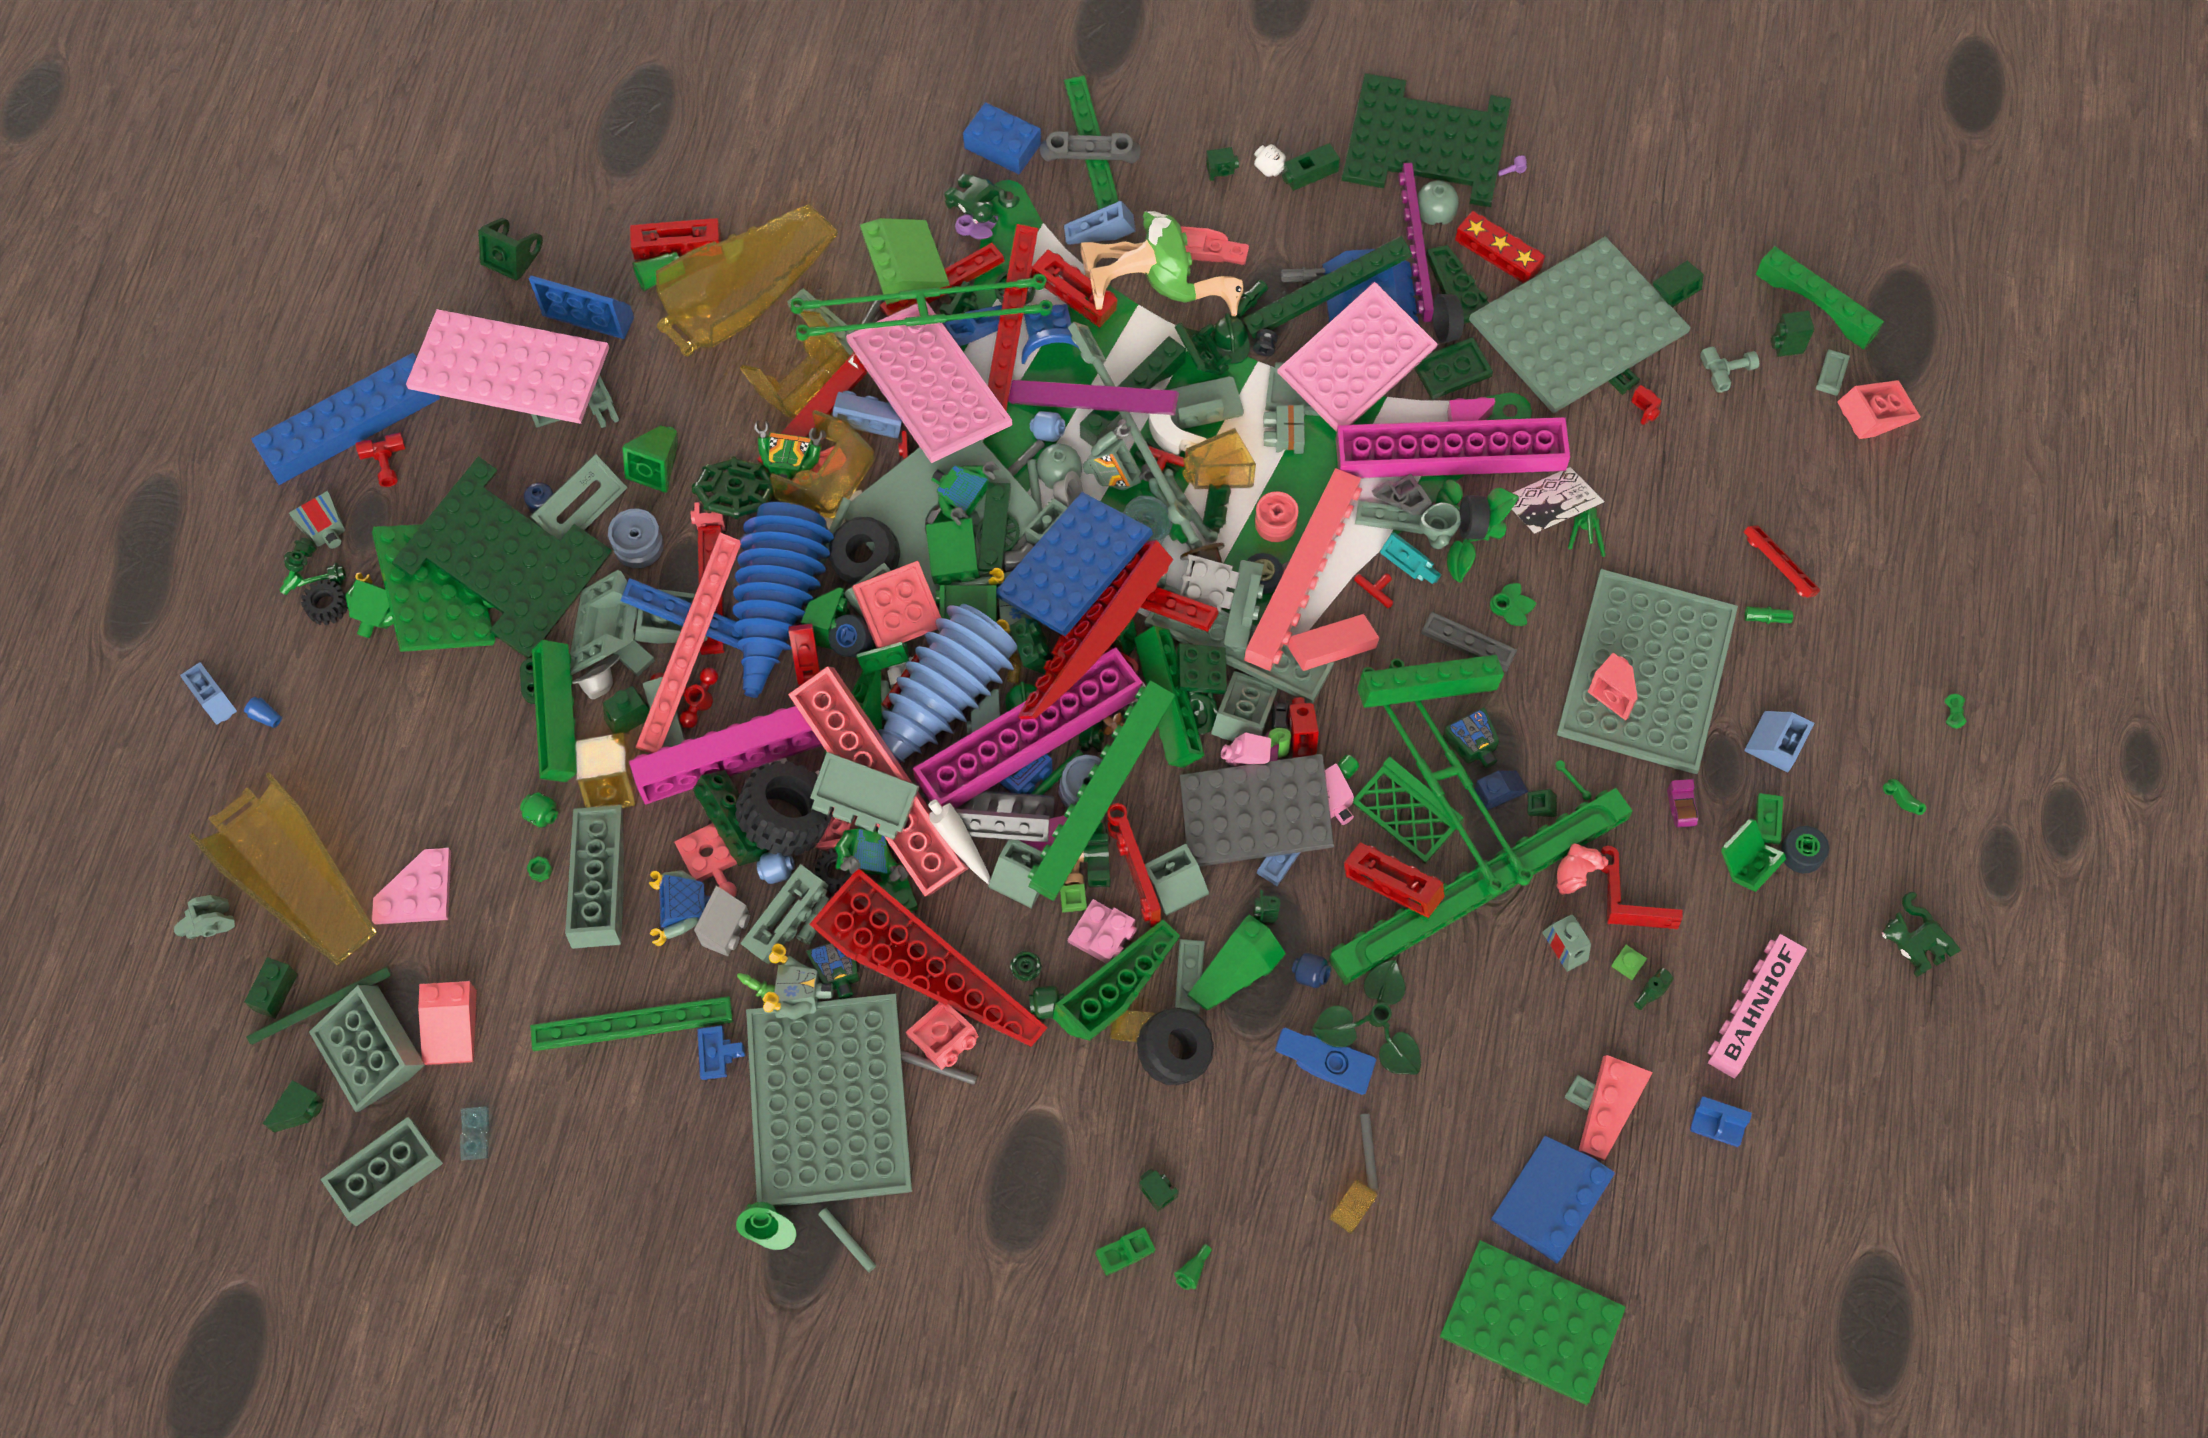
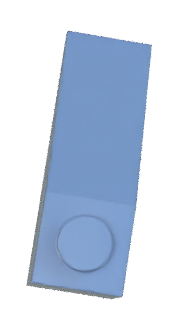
M1122 201L1064 225L1067 244L1117 240L1136 232L1134 215Z
M201 662L180 675L216 725L228 720L232 714L237 712Z

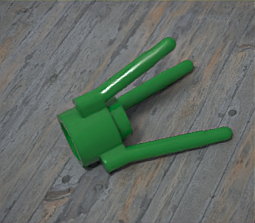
M1592 507L1574 517V526L1568 549L1571 550L1573 548L1579 526L1584 530H1588L1589 544H1593V528L1595 527L1601 556L1605 557L1606 553L1600 530V519L1597 518V509Z

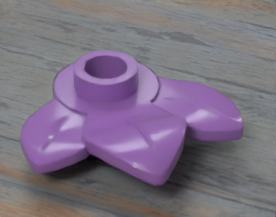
M964 214L957 219L955 228L960 235H971L975 239H986L993 235L991 229L996 223L987 221L975 224L972 215Z

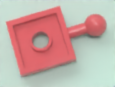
M713 823L674 842L692 877L702 882L714 876L719 888L733 897L736 896V886L732 882L727 881L722 871L737 863L731 856L729 849L719 836ZM712 848L713 853L710 856H701L703 849Z

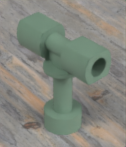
M1715 347L1703 349L1700 355L1705 368L1710 369L1713 374L1711 381L1718 393L1729 390L1731 381L1728 376L1731 370L1746 367L1749 371L1759 368V358L1755 351L1744 353L1742 359L1730 362L1725 358L1720 359Z

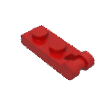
M812 624L789 626V636L798 685L804 684L821 672Z

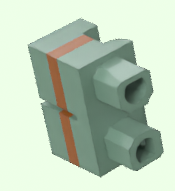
M1304 405L1276 406V412H1264L1263 427H1275L1276 430L1264 431V446L1276 447V453L1283 450H1294V454H1303L1305 443Z

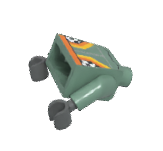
M1126 419L1118 422L1117 430L1114 432L1111 430L1097 441L1092 447L1087 461L1083 463L1085 474H1093L1101 486L1126 490L1141 483L1140 480L1142 479L1149 482L1151 478H1154L1147 463L1142 466V472H1140L1123 439H1118L1119 436L1126 437L1131 432V426L1127 429H1121L1126 424Z

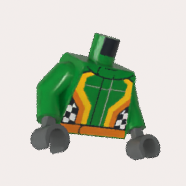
M757 421L754 427L760 433V436H758L760 457L764 466L769 469L770 474L777 476L775 484L780 488H788L790 478L800 480L804 477L805 473H808L818 464L822 446L820 441L826 437L824 430L820 431L819 438L815 436L816 428L810 430V438L770 432L768 436L766 432L770 429V423L765 421L766 429L761 430L759 428V421Z

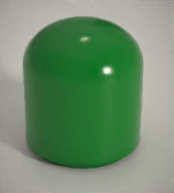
M1344 755L1337 764L1345 779L1351 778L1359 768L1358 761L1350 755Z

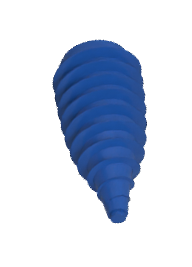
M784 502L764 503L758 507L757 516L747 520L743 525L746 536L741 539L740 546L744 552L740 553L737 558L741 568L735 573V579L739 586L734 588L733 595L739 603L735 604L732 610L739 619L734 624V630L743 638L738 641L737 646L743 652V659L741 660L743 666V690L745 691L744 694L748 697L757 698L762 693L774 665L780 663L778 657L781 652L792 649L786 643L790 637L789 626H794L796 622L802 621L804 613H806L802 610V607L807 606L810 601L814 600V597L808 594V591H814L821 587L820 582L813 575H820L826 571L825 566L818 560L826 559L830 556L829 550L822 545L830 543L834 539L833 534L826 529V520L815 511L799 505Z

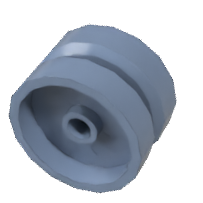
M642 509L625 510L615 516L608 527V537L616 558L623 565L631 568H644L659 559L663 551L664 540L655 517L648 511Z
M1082 755L1075 757L1066 765L1059 781L1058 792L1062 803L1067 809L1071 804H1077L1080 799L1076 796L1082 784L1088 785L1091 780L1088 777L1094 764L1100 765L1103 759L1093 755Z

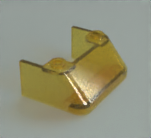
M804 310L800 313L809 327H829L818 312ZM833 332L826 333V335L809 336L807 340L803 341V347L809 356L779 383L773 376L764 375L760 368L742 365L740 369L761 397L785 416L795 418L850 357Z
M814 410L813 418L817 435L820 436V431L824 430L826 433L825 438L837 442L818 473L803 470L797 473L793 480L772 473L770 479L775 499L808 508L826 518H834L842 498H851L873 464L875 455L873 448L848 422Z

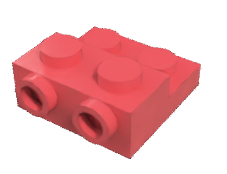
M940 1002L906 1031L908 1037L941 1070L946 1066H953L958 1059V1055L963 1050L972 1049L976 1044V1039L979 1037L974 1027L949 1004L946 1006Z

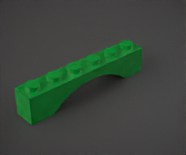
M1774 246L1760 262L1756 272L1758 277L1773 287L1796 292L1814 302L1835 321L1847 339L1863 350L1877 336L1884 322L1883 320Z

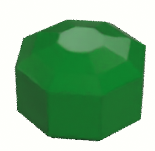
M540 856L531 859L526 868L531 879L538 882L548 879L553 870L548 859Z

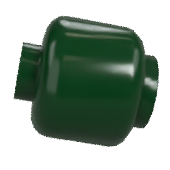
M1056 986L1035 988L1033 994L1029 995L1031 1014H1035L1039 1020L1053 1018L1055 1005L1064 998V993L1059 994Z

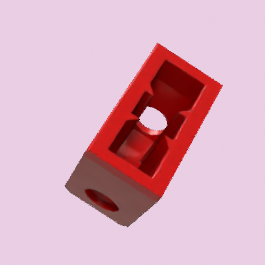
M1302 697L1292 700V705L1289 706L1288 719L1289 731L1291 733L1292 757L1316 755L1319 731L1314 704L1306 703V699Z

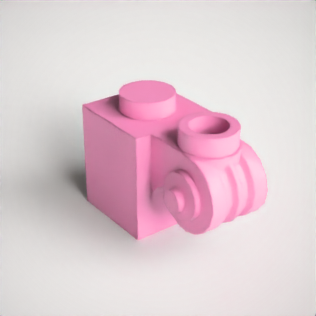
M1244 733L1236 737L1231 745L1223 746L1221 758L1226 759V763L1233 767L1244 766V764H1266L1270 761L1271 738Z

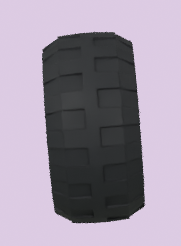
M856 517L843 523L833 534L834 539L829 544V560L834 571L847 583L855 585L883 563L887 565L890 571L897 568L900 558L899 542L893 531L881 521L872 517ZM865 542H874L875 548L872 557L866 562L856 563L854 557L857 548Z
M1172 1008L1156 1013L1143 1024L1137 1038V1053L1142 1067L1153 1079L1166 1085H1181L1189 1083L1204 1074L1213 1058L1214 1042L1210 1029L1201 1017L1190 1010ZM1170 1034L1177 1037L1182 1044L1183 1054L1181 1059L1176 1058L1169 1050L1168 1038Z

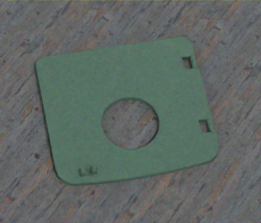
M979 440L933 463L929 461L923 450L919 447L853 499L844 520L849 521L856 517H872L887 525L899 542L900 558L896 569L918 561L935 601V592L940 590V585H934L931 577L926 521L931 511L939 505V497L936 492L939 485L931 481L937 469L948 474L953 466L985 465L989 461L996 464L1000 469L992 472L996 476L995 479L986 478H988L989 482L1011 484L1008 514L1014 517L1019 525V540L1026 534L1025 527H1028V524H1031V521H1034V518H1037V515H1039V509L1033 498L986 445ZM986 494L975 508L980 521L984 518ZM1014 524L1008 525L1007 530L1015 527ZM1016 531L1013 532V533H1011V534H1009V535H1011L1013 538H1015V536H1016ZM976 536L977 554L979 562L981 545L979 544ZM1006 538L1005 542L1010 545L1012 541ZM865 542L867 547L874 553V542ZM961 581L952 582L950 585H956Z

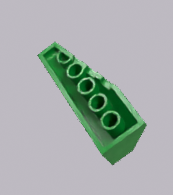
M1161 920L1056 1003L1053 1019L1069 1035L1090 1041L1128 1010L1178 941L1180 935L1164 920Z

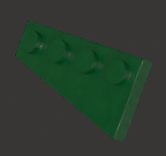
M1448 245L1427 249L1426 256L1442 294H1453L1459 298L1463 310L1464 324L1470 323V314L1489 304L1487 295L1484 291L1478 289L1474 278L1463 269L1464 265Z

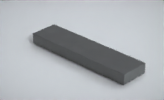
M1434 612L1430 613L1421 632L1422 635L1474 658L1497 655L1502 670L1506 672L1517 652V649Z

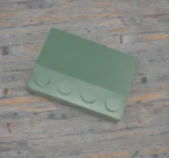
M357 985L309 1031L355 1112H360L407 1082L425 1065L378 986Z

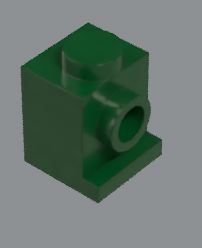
M1232 147L1208 150L1206 152L1209 180L1214 181V177L1234 174L1235 169L1239 168L1238 156L1234 155Z
M1149 1169L1140 1177L1139 1189L1157 1212L1178 1198L1179 1191L1176 1187L1172 1190L1170 1189L1172 1184L1164 1174L1159 1175L1156 1170Z

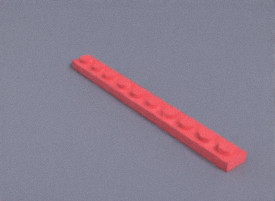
M723 533L718 535L635 747L637 749L652 754L663 746L740 548V540Z

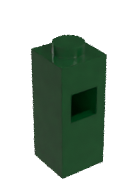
M1328 143L1284 162L1282 178L1285 184H1289L1292 190L1295 191L1338 172L1340 158L1331 144Z

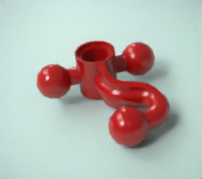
M707 667L700 672V685L695 684L684 689L682 696L690 704L689 709L682 712L679 718L680 724L684 728L691 729L695 727L698 723V710L706 711L712 706L713 696L708 692V689L718 681V673L714 668ZM657 672L653 674L650 681L663 677L664 673ZM702 694L701 699L696 702L697 696Z

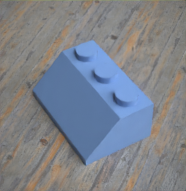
M850 391L838 392L832 416V424L897 439L902 420L889 401L887 403L881 402L873 396L859 397Z

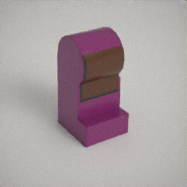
M1693 779L1671 781L1667 789L1671 815L1673 816L1676 828L1697 826L1698 813L1693 793Z

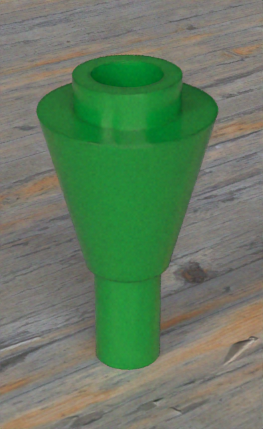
M1204 1244L1195 1257L1174 1273L1177 1279L1176 1283L1183 1289H1196L1204 1262L1212 1251L1208 1245Z

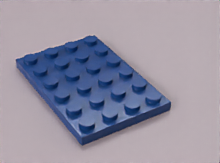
M1081 492L997 588L996 597L1066 636L1153 535L1152 529Z

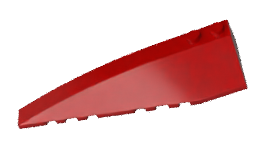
M1157 540L1147 541L1066 636L1060 635L1052 651L1054 655L1053 660L1046 662L1044 666L1046 670L1045 675L1037 679L1035 683L1037 690L1029 694L1018 715L1021 720L1036 719L1065 694L1098 661L1125 629L1149 594L1157 588L1156 584L1168 572V567L1174 560Z
M860 869L851 875L809 924L848 958L946 1006L949 1004L953 1009L1030 1047L1035 1044L1048 1028Z

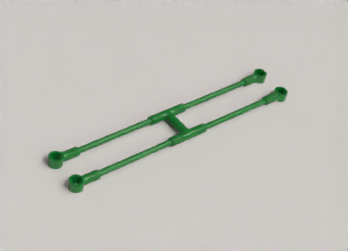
M1036 274L1033 278L1020 279L1015 282L944 289L937 287L899 291V293L823 301L819 299L803 301L801 298H794L791 301L790 309L793 313L800 314L806 309H815L829 305L890 299L917 300L920 316L908 317L904 320L834 327H808L801 324L796 328V337L798 340L805 341L809 336L826 335V333L900 325H927L945 323L949 320L1018 313H1040L1043 316H1048L1052 312L1053 305L1049 300H1042L1040 304L1026 305L1022 308L953 315L928 314L925 298L937 297L940 294L1011 287H1034L1037 290H1042L1046 284V277L1042 274Z
M1397 658L1393 659L1388 669L1396 668L1395 666L1398 668L1404 667V662ZM1366 667V668H1364L1363 671H1362V673H1361V675H1360V679H1361V676H1362L1363 672L1375 671V670H1374L1373 668H1371V667ZM1414 701L1445 751V756L1452 766L1433 773L1426 761L1419 755L1390 705H1383L1417 761L1416 765L1434 795L1441 801L1479 864V869L1488 883V892L1492 895H1499L1504 888V883L1501 879L1495 877L1489 865L1483 861L1445 798V793L1438 783L1440 780L1455 775L1458 776L1464 788L1470 792L1509 856L1508 860L1517 873V882L1521 885H1528L1533 878L1532 871L1525 868L1517 854L1513 853L1475 791L1473 782L1454 751L1450 750L1422 702Z

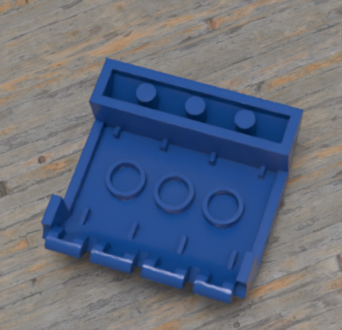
M1375 249L1350 250L1341 253L1323 264L1322 268H1325L1324 275ZM1405 260L1328 300L1329 323L1375 282L1419 325L1418 317L1415 316L1417 314L1416 301L1412 297L1415 294L1413 280L1411 279L1410 263Z

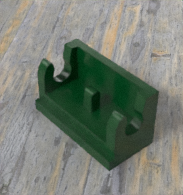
M1687 260L1653 281V286L1661 293V297L1667 304L1673 308L1702 290L1704 274Z

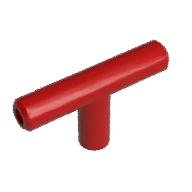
M1148 446L1154 458L1158 459L1157 464L1162 472L1167 462L1185 467L1187 463L1186 458Z
M1385 573L1374 585L1361 574L1356 575L1354 581L1386 608H1390L1393 605V600L1381 591L1392 580L1388 573Z

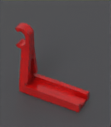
M1612 846L1603 847L1601 853L1612 856L1613 865L1604 866L1601 870L1608 874L1607 924L1678 929L1683 919V910L1618 904L1621 902L1619 852Z

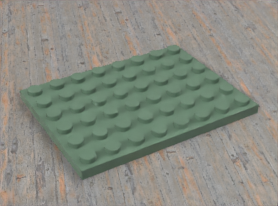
M1606 236L1470 314L1469 318L1470 322L1553 414L1624 372L1627 368L1634 366L1687 334L1691 328Z
M1601 569L1556 735L1697 774L1738 606ZM1612 653L1625 658L1629 665L1633 667L1637 700L1626 721L1588 693L1596 671Z
M896 994L818 1002V1008L815 1013L806 1014L796 1020L788 1017L776 1018L775 1009L772 1012H766L764 1008L747 1009L757 1202H768L774 1207L912 1192Z

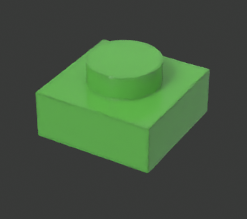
M1084 884L1067 885L1061 888L1062 913L1087 909Z
M1625 945L1611 967L1633 980L1647 958L1628 945Z

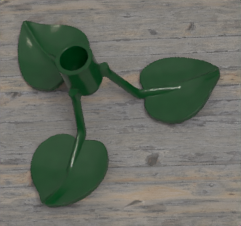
M1391 960L1374 968L1364 981L1366 996L1370 999H1377V1004L1369 1011L1368 1016L1353 1023V1015L1347 1008L1338 1005L1332 1006L1322 1012L1313 1025L1312 1031L1323 1043L1332 1047L1343 1048L1351 1045L1356 1040L1357 1033L1354 1027L1368 1021L1374 1027L1383 1026L1385 1039L1388 1043L1383 1044L1379 1050V1060L1382 1066L1395 1074L1416 1075L1420 1072L1421 1056L1415 1040L1404 1032L1396 1033L1392 1039L1389 1034L1390 1024L1388 1021L1391 1018L1392 1012L1388 1005L1398 1003L1405 994L1403 976L1400 973L1396 960Z

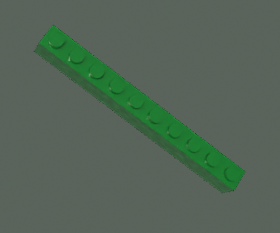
M1149 681L1146 687H1140L1135 696L1138 699L1136 705H1130L1123 716L1127 719L1123 726L1118 724L1112 735L1115 738L1111 746L1106 744L1100 755L1103 758L1100 765L1094 764L1088 775L1091 778L1088 785L1082 784L1076 796L1080 799L1076 805L1071 804L1064 815L1068 819L1064 825L1059 824L1052 835L1055 838L1053 844L1045 846L1040 855L1043 858L1039 866L1034 865L1030 871L1028 878L1031 881L1028 887L1052 901L1055 900L1169 708L1175 694L1152 681Z

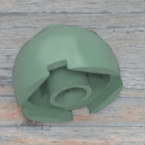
M1436 180L1427 183L1418 192L1420 219L1430 225H1435V223H1442L1444 225L1455 218L1458 211L1459 197L1456 190L1450 184Z
M1053 444L1040 453L1037 462L1038 478L1045 483L1046 487L1053 489L1054 483L1065 479L1066 474L1070 471L1076 472L1081 477V458L1077 451L1069 445Z

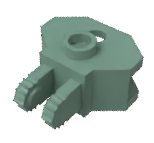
M207 895L187 902L188 910L184 911L186 917L175 924L174 932L177 936H186L189 939H194L200 935L210 937L217 933L231 930L235 927L234 918L231 915H224L229 910L228 899Z

